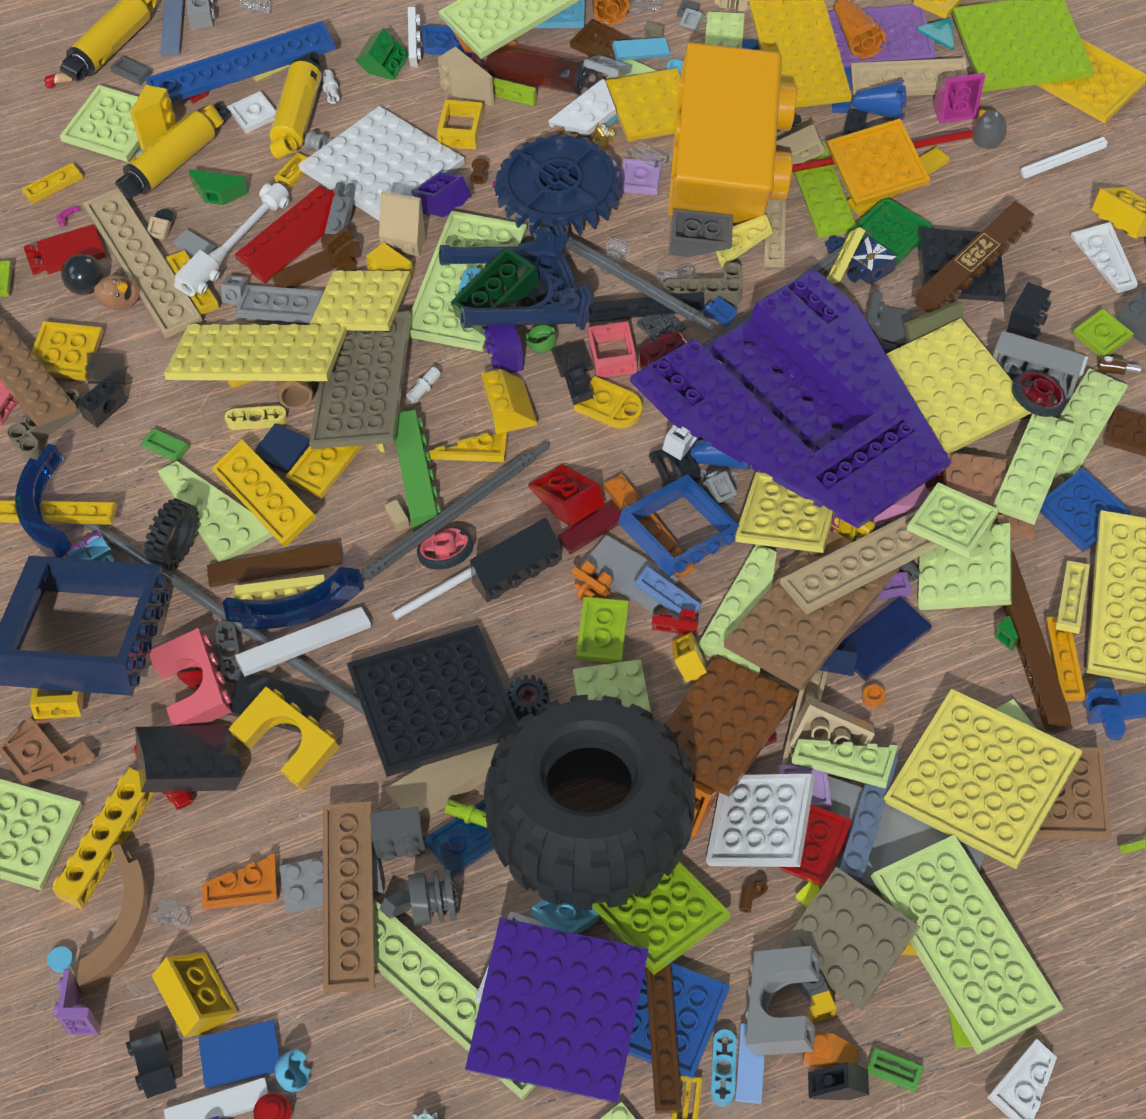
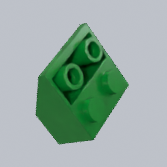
M382 28L370 36L355 61L368 74L394 80L407 60L409 52Z

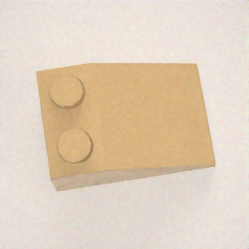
M457 47L438 57L440 85L445 91L447 90L453 96L481 102L489 106L494 105L493 82L490 74Z
M385 191L381 192L380 244L384 242L398 253L413 256L420 255L426 241L421 198Z

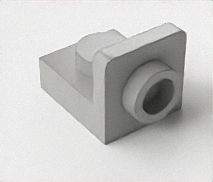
M228 275L221 283L222 302L238 305L242 292L245 290L246 285H249V277Z
M718 471L707 475V480L702 483L703 487H708L717 504L738 495L726 471L720 474Z

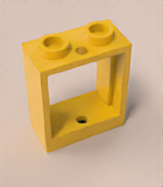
M445 100L437 130L438 142L450 148L476 150L484 117L483 103ZM448 117L474 118L472 129L446 128Z
M32 688L30 707L34 719L81 717L84 692L72 691V695L42 696L43 689Z

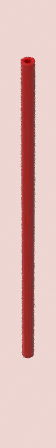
M968 130L912 141L915 149L953 142L973 138V131ZM832 157L793 164L792 173L834 165L835 163Z

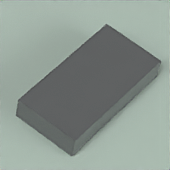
M123 56L110 67L111 72L140 86L145 82L146 77L152 75L151 69Z

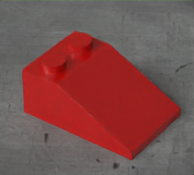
M564 464L557 466L528 484L529 489L558 520L570 527L605 505L599 484Z

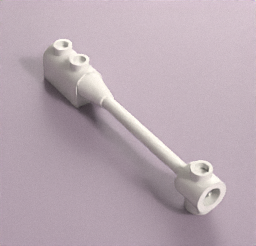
M266 183L259 193L263 204L221 247L208 255L199 250L175 275L174 287L188 296H194L197 292L201 295L204 294L208 288L206 283L209 280L215 282L220 275L218 271L219 266L227 252L268 210L276 211L279 207L285 209L288 206L290 199H288L289 194L286 188L279 183H274L273 185Z

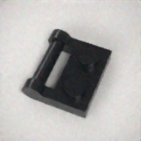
M662 449L649 454V459L651 463L655 464L663 482L662 487L687 474L694 481L700 480L701 474L689 450L681 460ZM662 459H668L676 477L670 478Z

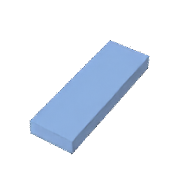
M741 1023L735 1102L761 1104L765 1055L755 1056L745 1045L744 1032L747 1031V1024Z

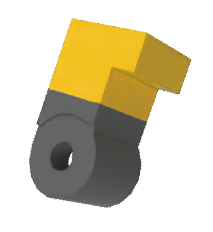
M819 972V981L801 982V992L808 998L811 1005L808 1009V1018L811 1023L815 1024L835 1017L837 1008L822 974Z

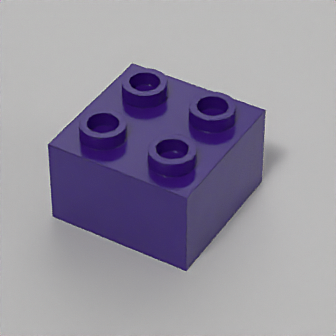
M438 172L411 191L413 197L421 198L423 213L440 217L448 216L454 208L462 206L471 197L463 176L445 172Z
M486 326L483 329L487 341L485 342V348L487 353L492 355L491 363L493 369H502L510 374L523 371L522 343L515 326Z

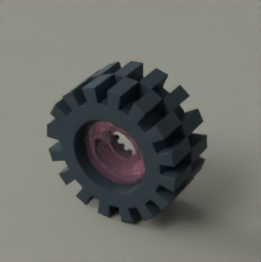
M524 675L523 680H521L520 676L517 677L516 683L512 681L510 683L511 687L507 689V696L514 713L517 714L519 719H521L522 715L526 717L529 713L536 716L538 707L549 703V692L546 683H543L541 678H538L536 681V676L531 675V679H528V675ZM531 693L533 695L530 701L522 699L525 697V694Z

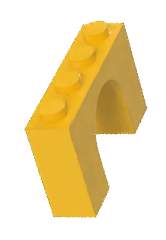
M265 687L231 725L229 731L251 750L273 726L286 723L301 729L302 740L300 747L280 771L285 778L303 791L339 749L335 741L337 737L327 729L322 731L318 727L320 724L311 716L304 717L301 714L302 710L293 702L290 705L284 701L285 697L276 689L271 691Z

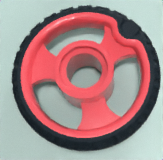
M457 527L442 528L418 545L417 556L420 563L427 568L434 570L452 568L470 556L474 547L473 539L465 529ZM464 544L463 548L458 552L457 546ZM435 551L437 559L429 558L425 553Z

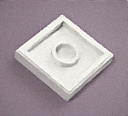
M261 91L227 106L233 118L246 134L272 122L276 113L275 108Z

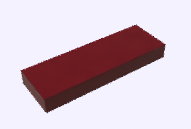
M610 503L557 535L558 541L571 555L618 526L621 514Z

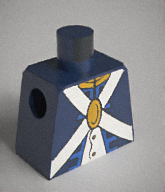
M867 236L856 249L849 263L850 272L848 273V278L853 283L862 279L868 284H873L895 270L897 256Z

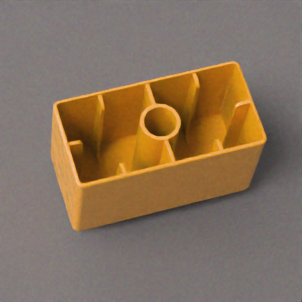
M687 43L678 88L668 205L669 216H672L673 208L729 214L733 215V223L741 224L765 215L770 199L781 201L787 199L791 184L793 157L789 152L776 151L777 130L790 131L792 128L797 101V85L795 83L780 82L782 64L780 53Z

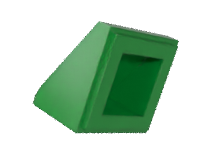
M1008 616L998 625L995 638L1013 651L1018 636L1011 618Z

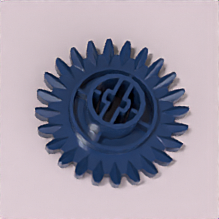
M554 134L550 138L545 139L537 137L532 143L525 142L521 144L522 149L512 150L510 152V159L507 158L502 161L501 170L496 174L495 196H498V207L505 206L506 219L516 213L517 228L529 218V232L531 235L535 233L540 223H544V227H549L552 230L554 225L561 223L564 231L567 232L568 224L572 223L580 236L583 234L584 219L595 230L597 229L596 212L608 221V206L617 210V197L622 198L623 176L620 173L618 163L612 160V154L609 151L601 152V145L598 143L590 144L587 138L576 139L573 138V135L568 134L565 137H558L557 134Z

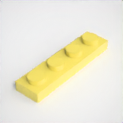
M1067 561L1056 630L1079 634L1089 575V564Z

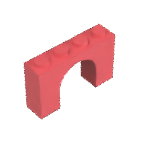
M199 628L152 649L149 653L154 670L163 679L189 667H198L203 670L202 683L197 691L191 696L166 707L172 726H203L231 713L229 703L232 702L227 690L223 688L225 680L222 673L217 670L216 666L219 665L216 655L211 652L212 641L208 634L204 635Z

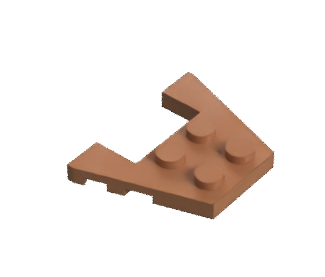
M32 712L26 717L27 721L20 728H16L0 745V756L22 784L96 760L94 754L83 741L61 754L40 729L41 726L54 718L34 719Z

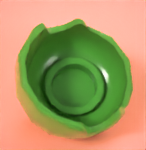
M538 325L526 334V343L529 349L535 353L551 351L557 341L555 329L547 325Z

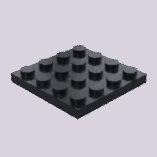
M919 228L918 243L922 287L981 232ZM1001 254L993 266L986 267L985 272L980 278L976 277L967 290L965 288L962 290L957 299L1004 302L1006 292Z

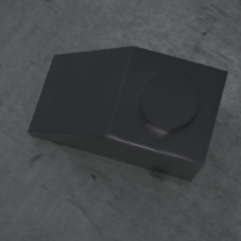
M845 1062L808 1072L809 1098L851 1100L869 1095L868 1069Z

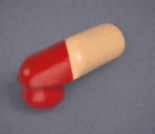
M64 73L47 75L44 79L45 86L50 89L55 87V83L71 82L73 80Z

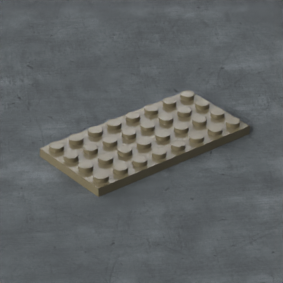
M410 311L397 312L389 331L347 330L346 337L328 381H319L309 441L311 449L395 443L411 324Z

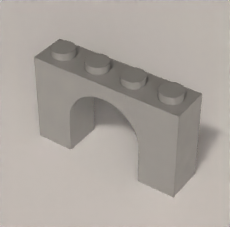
M812 946L754 951V961L751 962L750 967L752 982L748 987L750 1003L746 1009L748 1024L747 1031L744 1032L745 1045L755 1056L814 1052L815 1027L807 1016L772 1017L769 1015V1005L775 993L788 984L819 981L820 957Z

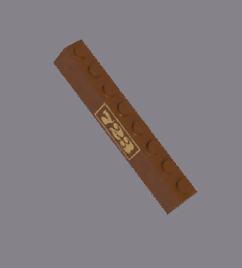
M1014 201L919 289L914 303L927 313H930L948 305L951 300H957L964 288L967 290L976 277L980 278L983 275L986 267L993 266L1000 254L1003 256L1012 243L1016 244L1023 233L1029 232L1033 226L1032 219L1034 213Z

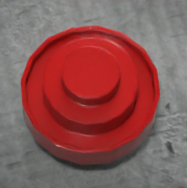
M275 1092L267 1093L255 1103L253 1116L254 1119H291L292 1107L288 1099L282 1094Z

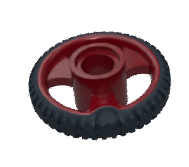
M1032 370L1024 371L1017 375L1013 381V396L1030 413L1051 417L1059 414L1066 403L1064 390L1056 380L1047 374ZM1024 381H1034L1031 387H1026L1022 384ZM1052 393L1055 395L1057 403L1049 399Z

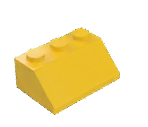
M145 85L130 111L141 150L146 149L176 124L175 113L173 112L167 89Z
M1126 187L1100 188L1092 211L1097 213L1100 219L1112 222V226L1128 232L1127 235L1132 238L1145 237L1146 199Z
M502 369L481 373L483 393L496 434L537 426L524 380Z
M205 952L166 957L152 974V978L184 1038L203 1035L238 1014Z

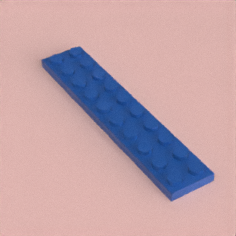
M323 21L146 77L145 81L149 86L167 89L171 103L290 65L293 60L309 52L321 55L336 50Z

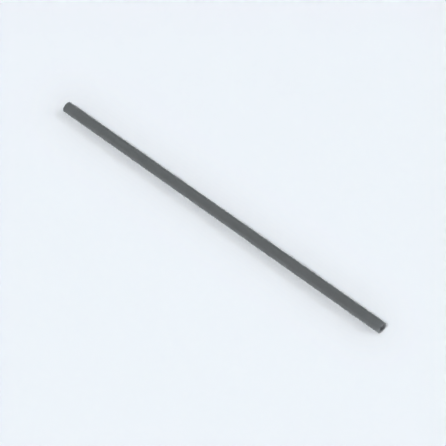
M82 524L94 533L99 531L104 540L138 563L154 564L146 559L145 553L102 524ZM161 567L162 573L165 574L166 581L224 621L233 623L237 630L258 644L263 645L273 641V639L172 571ZM298 656L285 661L364 715L356 695Z

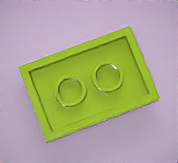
M584 597L576 660L604 663L622 662L629 601Z

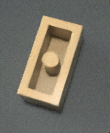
M397 499L384 505L386 514L397 532L409 527L408 518Z

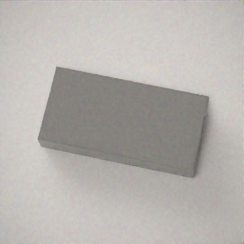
M187 229L173 241L175 247L182 251L185 250L192 257L199 250L207 255L216 250L215 246Z

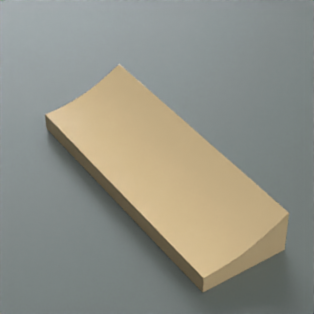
M499 743L419 767L385 788L386 793L398 809L418 807L421 821H424L446 807L449 799L455 801L485 782L489 766L491 767L494 751Z

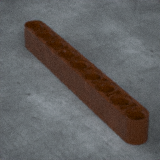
M1011 550L1012 604L1002 606L1006 617L1009 616L1018 636L1016 648L1044 729L1051 730L1068 727L1071 725L1070 712L1013 550Z

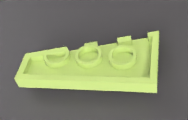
M798 739L792 763L886 789L898 745H889V748L877 747V744L867 743V746L853 745V742L831 744L830 741Z

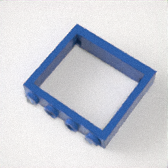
M688 474L622 509L618 522L669 577L677 572L682 573L688 566L693 563H699L707 555L715 554L721 547L731 545L736 540L735 535L739 527ZM685 497L720 533L674 558L639 521Z

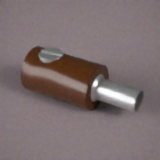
M1101 356L1099 360L1098 372L1125 375L1126 371L1137 373L1141 371V365L1127 364V359Z

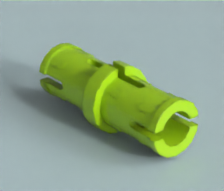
M449 799L445 808L446 815L460 818L467 824L474 823L487 828L484 811L476 809L474 805L470 804L467 806Z

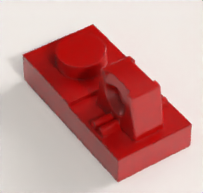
M682 609L679 620L665 613H660L658 616L653 615L652 630L684 635L692 632L694 636L698 634V622H696V612L694 610Z

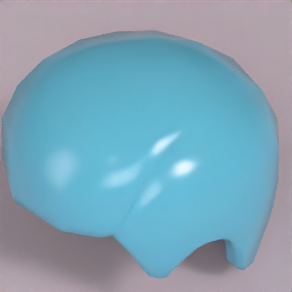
M292 1049L285 1053L276 1062L274 1069L280 1086L291 1093L300 1092L309 1084L311 1069L305 1067L304 1061L307 1055L299 1049Z

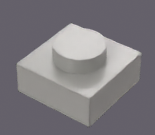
M686 8L679 25L681 28L698 32L705 15L702 12Z

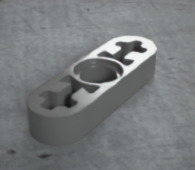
M224 621L215 628L221 671L227 682L236 683L242 673L235 658V655L240 654L238 636L234 624ZM225 630H228V631H229V632H228L229 640H227V641L225 640V637H224V631H225ZM227 648L235 649V653L233 655H223V652ZM233 663L235 674H230L231 669L229 664Z

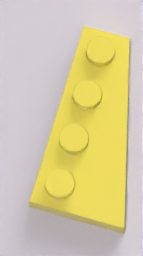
M324 574L236 585L229 600L231 608L305 593L316 594L324 587Z

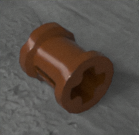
M476 158L472 161L473 172L470 174V180L474 184H484L487 182L486 171L489 169V163L483 158Z

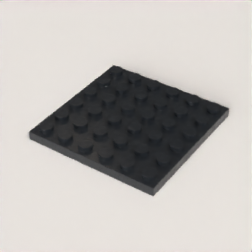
M478 625L347 663L351 680L386 777L497 744L501 739H507L511 727L518 722Z

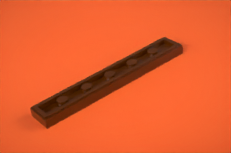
M335 542L207 565L208 582L210 587L340 565L342 561L339 543Z
M668 964L655 975L645 966L655 1114L681 1113L671 965Z

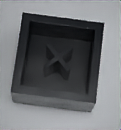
M1028 282L1011 311L1006 332L1036 340L1041 329L1039 326L1045 324L1049 315L1046 312H1048L1052 304V300L1049 299L1051 291Z

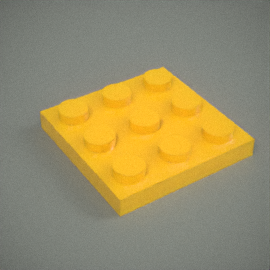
M43 321L31 352L52 377L87 381L104 332L102 327Z

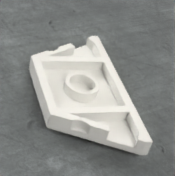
M601 79L549 119V126L553 128L555 125L565 127V131L578 132L588 136L616 114V109L605 80Z

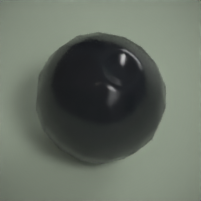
M80 253L70 256L61 268V278L64 286L72 293L89 295L94 293V287L103 278V269L100 262L94 257Z

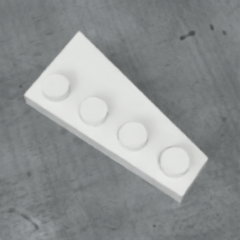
M1111 222L1071 233V239L1116 293L1137 288V280Z

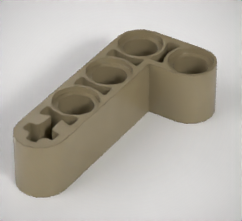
M733 262L724 266L723 278L669 279L663 283V291L670 295L704 292V306L709 300L713 302L718 296L731 306L739 304L742 300V268L739 264Z
M67 389L64 392L76 405L77 412L39 427L27 415L8 428L7 435L13 448L28 464H36L43 458L39 441L81 414L77 404L81 398L75 389Z

